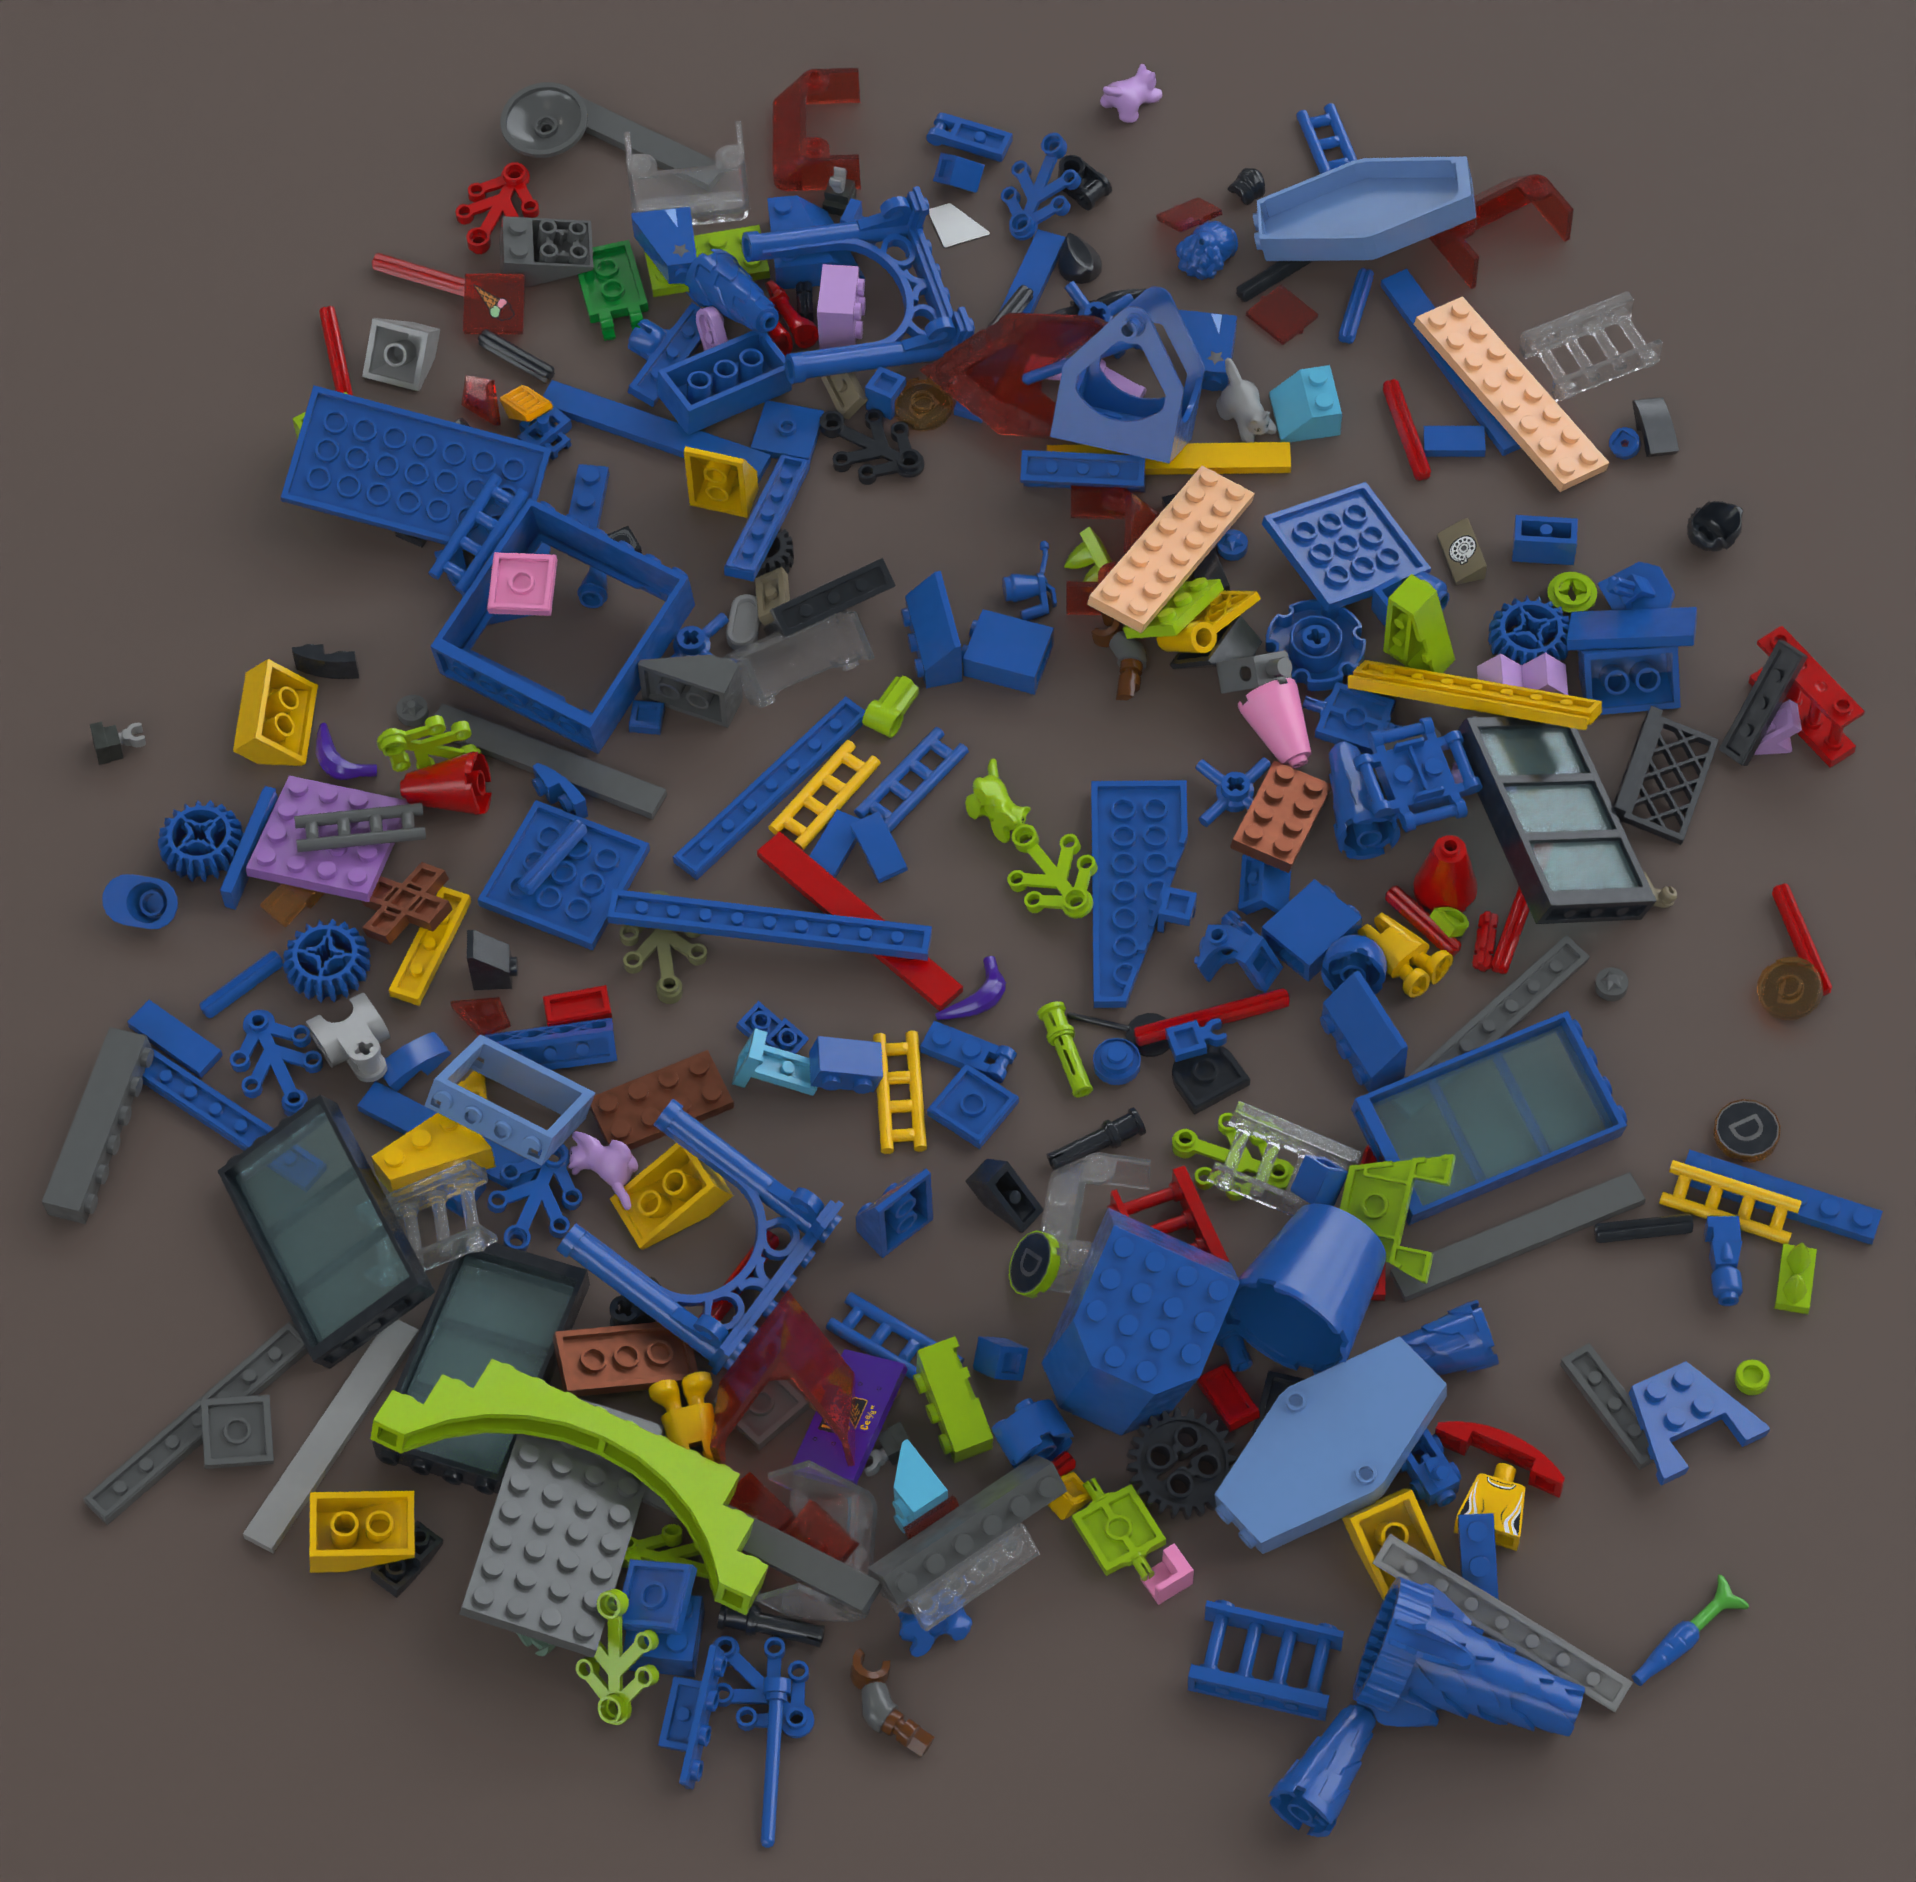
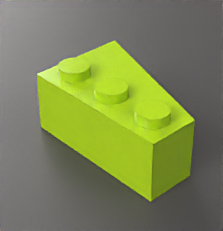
M1411 574L1388 598L1383 651L1406 667L1444 673L1455 661V656L1437 590L1429 582L1420 580Z
M956 1336L917 1350V1374L913 1375L918 1393H925L929 1402L925 1407L931 1423H938L942 1434L938 1435L941 1448L945 1455L951 1454L954 1463L993 1448V1436L979 1398L975 1397L968 1378L971 1376L968 1368H963L957 1355L959 1344Z

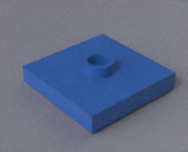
M766 400L750 448L770 454L771 458L779 459L781 455H786L811 462L820 433V417L824 411Z
M966 1063L928 1107L927 1115L978 1149H981L1017 1106L1019 1097Z
M630 1559L622 1590L629 1599L628 1609L622 1615V1630L642 1632L649 1629L655 1633L681 1635L697 1568L693 1564Z

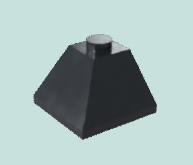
M1240 615L1216 633L1217 641L1211 651L1207 653L1178 652L1170 666L1172 669L1216 667V662L1256 655V650L1261 645L1262 640Z

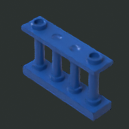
M1207 1600L1204 1620L1213 1622L1204 1663L1199 1666L1191 1664L1187 1690L1325 1721L1330 1695H1325L1320 1690L1330 1649L1341 1651L1344 1631L1338 1630L1335 1626L1327 1623L1314 1625L1235 1607L1233 1603L1225 1600H1216L1215 1602ZM1227 1625L1248 1630L1239 1669L1234 1674L1220 1671L1217 1667ZM1261 1633L1282 1638L1273 1678L1269 1681L1255 1679L1252 1676ZM1296 1641L1316 1645L1308 1684L1303 1689L1290 1687L1286 1683Z

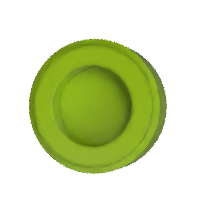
M1753 1359L1746 1360L1737 1367L1734 1381L1742 1393L1759 1395L1768 1386L1770 1372L1762 1362Z

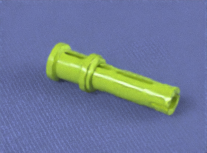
M1061 1001L1051 1002L1038 1010V1018L1045 1024L1048 1032L1046 1035L1048 1043L1055 1046L1073 1096L1076 1098L1084 1097L1093 1091V1087L1090 1084L1073 1041L1075 1030L1073 1026L1068 1024L1064 1014L1066 1011L1064 1003Z

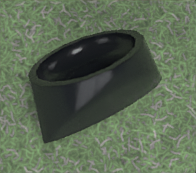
M1068 233L1061 246L1058 269L1065 280L1084 284L1095 280L1100 275L1102 261L1098 253L1086 241L1072 233Z

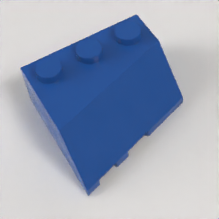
M797 195L767 198L770 232L834 224L828 211ZM845 250L773 259L776 284L783 289H794L800 281H809L812 287L820 286L823 264L858 266L851 252ZM859 268V279H865Z

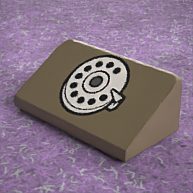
M1468 518L1458 521L1437 534L1455 585L1485 578L1487 565Z

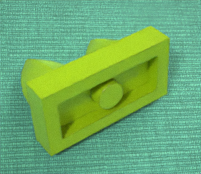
M1088 527L1080 532L1083 542L1071 552L1064 567L1077 569L1095 563L1096 565L1085 575L1081 586L1084 589L1095 590L1115 566L1101 539L1091 527Z
M1803 1242L1796 1246L1783 1244L1774 1309L1802 1314L1809 1313L1817 1249L1808 1248Z

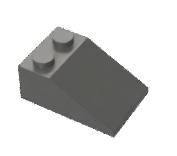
M710 654L642 659L638 663L643 700L664 703L667 708L726 728L729 727L743 700L740 665L727 657L720 658Z

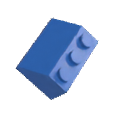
M937 571L905 595L906 608L901 609L904 627L910 626L911 634H907L910 651L916 652L918 659H914L916 674L918 678L923 677L926 689L963 681L961 644L941 571Z
M1678 647L1578 650L1579 680L1583 698L1602 701V713L1600 715L1649 711L1651 706L1661 710L1681 708Z
M1360 971L1353 972L1323 1002L1320 1023L1326 1034H1332L1336 1040V1048L1343 1060L1348 1059L1352 1065V1072L1359 1085L1364 1084L1370 1093L1404 1078L1408 1045Z

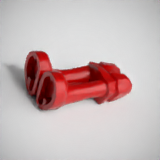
M773 280L766 282L765 286L770 296L769 300L775 305L774 308L778 311V314H781L786 321L795 343L804 349L813 346L819 339L817 326L796 312L791 306L790 298L783 288ZM778 320L777 326L772 331H769L768 335L786 357L792 351L793 342L789 332Z

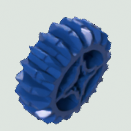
M1526 595L1523 602L1514 597L1511 605L1504 603L1501 611L1495 612L1493 620L1489 624L1488 642L1491 645L1492 655L1503 654L1520 665L1544 653L1559 661L1565 660L1569 651L1567 650V635L1570 627L1569 616H1563L1562 607L1553 609L1552 600L1544 604L1540 596L1536 601H1530ZM1514 625L1518 626L1513 629V632L1506 633ZM1554 637V640L1549 645L1543 646L1544 643L1548 642V639Z
M197 800L195 806L190 807L185 803L182 812L174 809L172 813L173 818H165V827L159 828L160 838L158 839V847L161 851V859L167 864V868L171 872L176 871L180 879L188 875L192 882L197 876H201L204 882H206L209 875H213L218 879L219 871L228 872L229 864H231L244 833L241 822L236 819L232 810L227 811L223 804L215 807L214 803L210 800L206 806H202L201 802ZM185 834H187V836L182 840V844L178 846V843L181 840V838ZM225 835L222 844L218 848H216L217 844L221 842L220 838H222Z
M319 919L317 926L313 928L306 923V932L296 931V940H288V950H285L283 954V969L287 974L288 983L294 986L298 995L304 993L308 1000L317 995V999L321 1003L325 997H330L335 1003L336 995L342 994L347 998L349 989L358 991V982H366V971H370L371 966L369 961L371 957L370 950L367 948L365 938L359 936V931L355 927L349 929L345 921L337 926L336 921L331 919L328 925H324ZM335 946H340L350 953H345L344 950L337 949ZM303 968L309 969L310 972H316L319 976L312 975Z

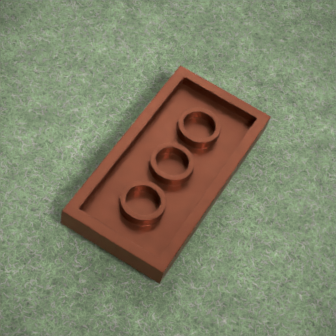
M1274 760L1241 822L1230 848L1289 873L1331 791V784Z
M706 1050L595 1095L590 1110L608 1146L612 1140H618L632 1150L667 1136L656 1128L654 1123L672 1099L684 1106L683 1110L699 1122L733 1109L734 1102L709 1051Z
M658 1322L554 1332L553 1342L564 1392L574 1394L576 1397L648 1390L652 1384L667 1379L675 1380L680 1387L685 1376L698 1372L693 1348Z

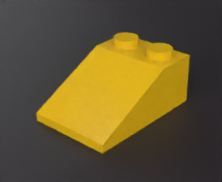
M685 446L684 460L690 505L748 518L759 490L757 471L745 459Z
M675 1143L624 1186V1189L630 1196L631 1208L629 1210L624 1209L616 1194L610 1200L639 1248L644 1250L709 1217L731 1199L733 1194L721 1175L681 1145Z
M1401 1489L1342 1518L1353 1545L1383 1600L1396 1578L1372 1563L1389 1534H1392L1446 1567L1411 1489Z
M414 1491L310 1492V1573L348 1572L415 1558Z

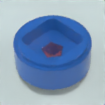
M1622 427L1615 430L1610 436L1609 447L1617 458L1627 460L1638 454L1641 448V441L1633 429Z

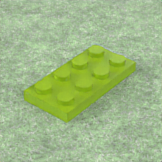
M760 225L694 235L696 257L702 253L707 256L714 253L710 249H722L738 260L739 265L752 277L753 281L770 278L768 261L747 262L742 250L743 233L750 231L761 233ZM644 251L653 297L689 292V287L685 284H669Z

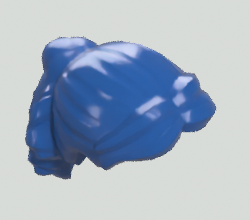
M1219 221L1205 222L1197 226L1190 236H1187L1176 246V254L1180 260L1178 268L1181 271H1186L1187 276L1196 277L1199 280L1213 279L1217 271L1223 269L1224 262L1235 255L1238 249V238L1233 229Z

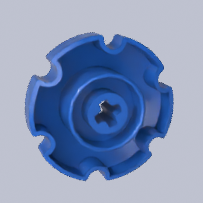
M1317 599L1293 603L1289 605L1288 615L1277 614L1273 618L1267 630L1265 650L1267 652L1286 650L1288 658L1292 663V679H1295L1296 683L1306 684L1308 691H1326L1333 689L1336 682L1343 683V676L1353 675V671L1364 661L1366 639L1360 638L1362 636V625L1357 617L1348 609L1340 607L1326 612Z

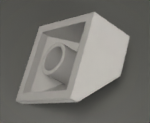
M373 318L362 377L420 391L436 357L440 329L409 321Z

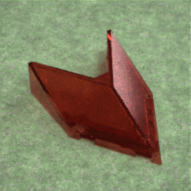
M1007 313L999 318L1000 321L986 330H980L944 353V356L934 363L927 364L919 369L920 372L933 380L940 388L1000 435L1062 440L1050 437L1056 402L1041 391L1042 380L1027 385L1023 383L1022 376L1024 373L1065 358L1085 345L1109 322L1090 315Z
M788 1290L719 1382L710 1450L714 1462L725 1464L727 1437L767 1383L777 1380H793L842 1442L848 1466H855V1373Z

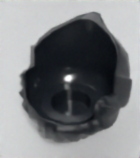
M1708 501L1703 507L1696 508L1691 517L1688 518L1687 535L1690 542L1705 551L1727 550L1741 534L1743 509L1723 501Z

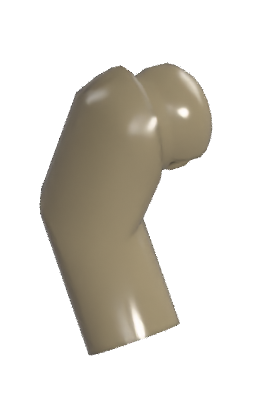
M1644 872L1657 900L1653 906L1663 909L1671 907L1677 899L1676 890L1671 886H1664L1662 889L1654 888L1647 873Z

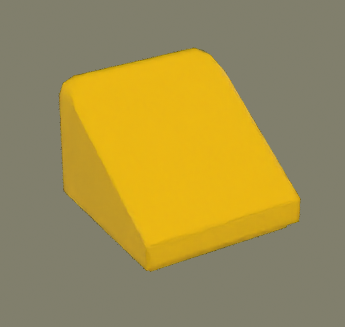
M1074 1471L1061 1476L1067 1492L1048 1504L1060 1520L1069 1518L1092 1500L1087 1490L1083 1487L1084 1482Z

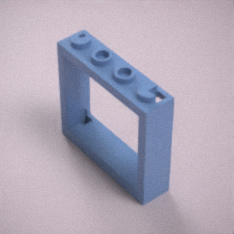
M480 1034L434 1079L424 1106L542 1166L586 1119L596 1093ZM480 1057L484 1059V1063L477 1060V1058ZM472 1069L561 1114V1116L548 1130H545L456 1083ZM534 1149V1150H536V1151H538V1152H539L540 1150H542V1153H541V1155L539 1156V1155H537V1154L531 1152V1150Z

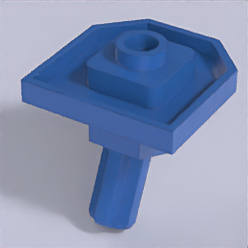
M1640 561L1597 583L1611 610L1671 608L1675 597L1674 590L1661 567Z

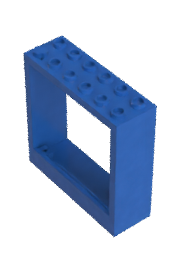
M529 498L430 648L440 674L599 754L641 690L638 672L639 661L642 659L661 658L695 607L689 577L677 567H672L671 569L663 565L658 558L651 554L643 555L635 551L625 541L620 540L617 542L609 538L599 528L593 527L591 529L583 525L573 515L567 514L565 516L557 512L553 506L545 501H540L539 503ZM543 542L635 589H642L666 601L593 713L584 708L580 710L566 703L565 697L471 650L494 615L489 614L487 610L494 552L535 554Z

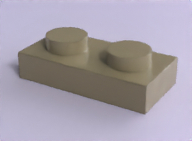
M854 372L821 377L837 411L845 419L849 420L867 402L868 399Z
M783 567L755 578L758 618L764 626L774 621L770 612L772 608L790 601L788 574Z

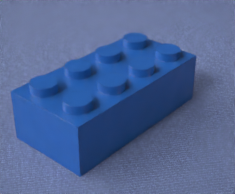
M754 331L745 333L658 371L657 396L688 435L792 390V384H790L786 376L784 354L767 333L759 334Z

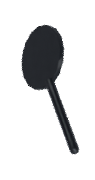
M1072 1012L1067 1013L1069 1019L1125 1031L1126 1040L1132 1042L1142 1056L1155 1057L1164 1054L1170 1049L1167 1039L1143 1046L1137 1045L1134 1039L1135 1027L1166 1019L1159 1014L1145 1013L1138 1015L1129 1025H1124Z

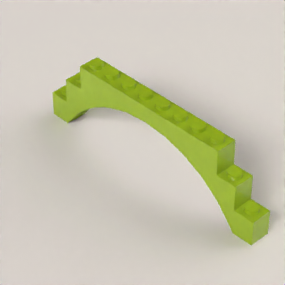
M491 1359L474 1388L467 1386L459 1379H452L442 1374L424 1404L418 1402L410 1395L392 1390L375 1416L370 1439L401 1454L446 1438L481 1433L526 1434L563 1441L598 1454L636 1476L660 1496L684 1524L703 1558L713 1591L714 1601L747 1615L764 1584L769 1565L762 1563L755 1556L741 1553L750 1537L754 1519L738 1509L727 1507L736 1492L739 1473L733 1471L725 1464H718L703 1457L695 1450L681 1447L671 1442L665 1436L653 1434L632 1421L623 1420L610 1414L600 1406H593L580 1400L570 1392H563L552 1387L540 1378L524 1374L510 1364Z

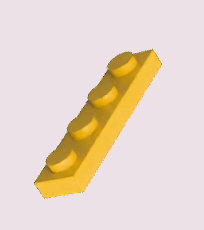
M443 886L437 892L436 896L448 900L453 910L434 931L422 927L419 928L388 990L390 997L420 1006L471 904V897L468 894Z

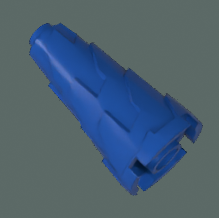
M710 249L714 253L708 256L702 253L692 262L686 273L685 285L689 287V293L687 291L686 293L696 304L703 307L713 306L723 316L741 323L759 334L772 331L777 326L779 314L774 308L775 305L764 295V291L739 265L738 260L733 255L722 249Z
M1343 741L1335 744L1329 752L1331 769L1329 778L1333 793L1335 824L1333 826L1336 842L1340 852L1342 853V850H1344L1348 858L1357 860L1375 858L1385 854L1383 847L1390 843L1391 849L1396 845L1400 838V827L1394 815L1380 818L1374 817L1371 810L1373 803L1360 771H1356L1353 764V759L1361 753L1357 746Z
M1478 1300L1470 1301L1447 1311V1315L1421 1326L1418 1330L1401 1336L1438 1375L1467 1370L1468 1373L1499 1364L1497 1353L1493 1354L1491 1348L1495 1345L1483 1310L1479 1307Z
M1350 1704L1342 1709L1321 1737L1317 1736L1300 1760L1296 1759L1284 1777L1274 1785L1268 1796H1272L1269 1803L1278 1816L1287 1824L1299 1831L1302 1823L1311 1827L1307 1835L1315 1837L1328 1836L1334 1829L1337 1818L1351 1793L1349 1788L1362 1765L1360 1760L1374 1735L1372 1731L1376 1725V1719L1372 1709L1359 1704Z

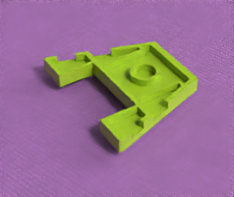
M1444 1154L1439 1157H1419L1405 1161H1385L1349 1166L1340 1209L1364 1222L1379 1237L1386 1251L1387 1263L1419 1282L1427 1284L1434 1254L1428 1251L1400 1246L1415 1180L1450 1186L1456 1160L1455 1155Z

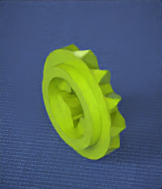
M1564 572L1551 580L1547 590V597H1549L1550 601L1552 600L1553 607H1562L1563 612L1588 611L1591 606L1594 607L1597 588L1595 583L1582 573ZM1570 587H1572V591H1574V594L1576 595V599L1574 601H1572L1568 595Z

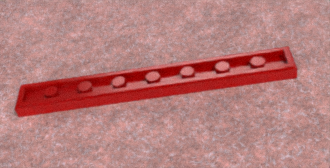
M780 831L757 850V857L824 914L885 921ZM873 954L939 1011L946 1008L963 992V986L929 957L928 961Z

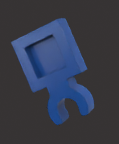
M1211 1019L1201 1028L1197 1020L1166 1028L1165 1035L1175 1062L1207 1054L1206 1045L1208 1044L1216 1047L1226 1044V1033L1220 1035L1212 1033L1214 1030L1221 1029V1019Z

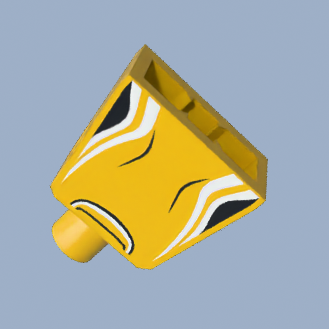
M1498 1463L1493 1476L1483 1473L1477 1475L1457 1515L1494 1513L1495 1545L1517 1551L1522 1529L1525 1487L1513 1482L1516 1474V1469L1506 1463ZM1456 1516L1454 1533L1458 1534V1517Z

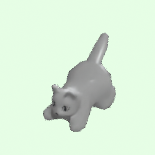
M1226 358L1225 370L1230 383L1217 399L1216 407L1220 417L1224 420L1235 419L1243 443L1254 442L1256 435H1263L1265 433L1275 434L1277 427L1269 418L1270 412L1265 411L1260 403L1257 387L1253 382L1243 380L1232 359Z

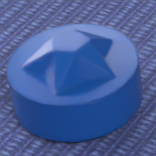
M1229 529L1217 543L1218 554L1226 560H1239L1247 553L1248 539L1239 530Z

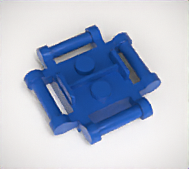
M1425 717L1419 719L1418 723L1382 732L1379 729L1368 732V740L1373 754H1360L1353 759V764L1356 771H1360L1373 803L1371 810L1375 818L1394 815L1395 819L1400 820L1403 830L1409 832L1416 830V826L1451 817L1456 819L1467 817V806L1461 797L1475 794L1483 786L1480 778L1474 775L1462 745L1464 739L1460 731H1451L1437 738L1432 718ZM1419 735L1423 736L1420 738L1397 743L1391 750L1386 751L1384 744ZM1451 750L1463 779L1462 783H1455L1443 751ZM1373 768H1375L1377 772V775L1379 777L1387 800L1384 799V796L1382 794L1381 788L1379 786Z

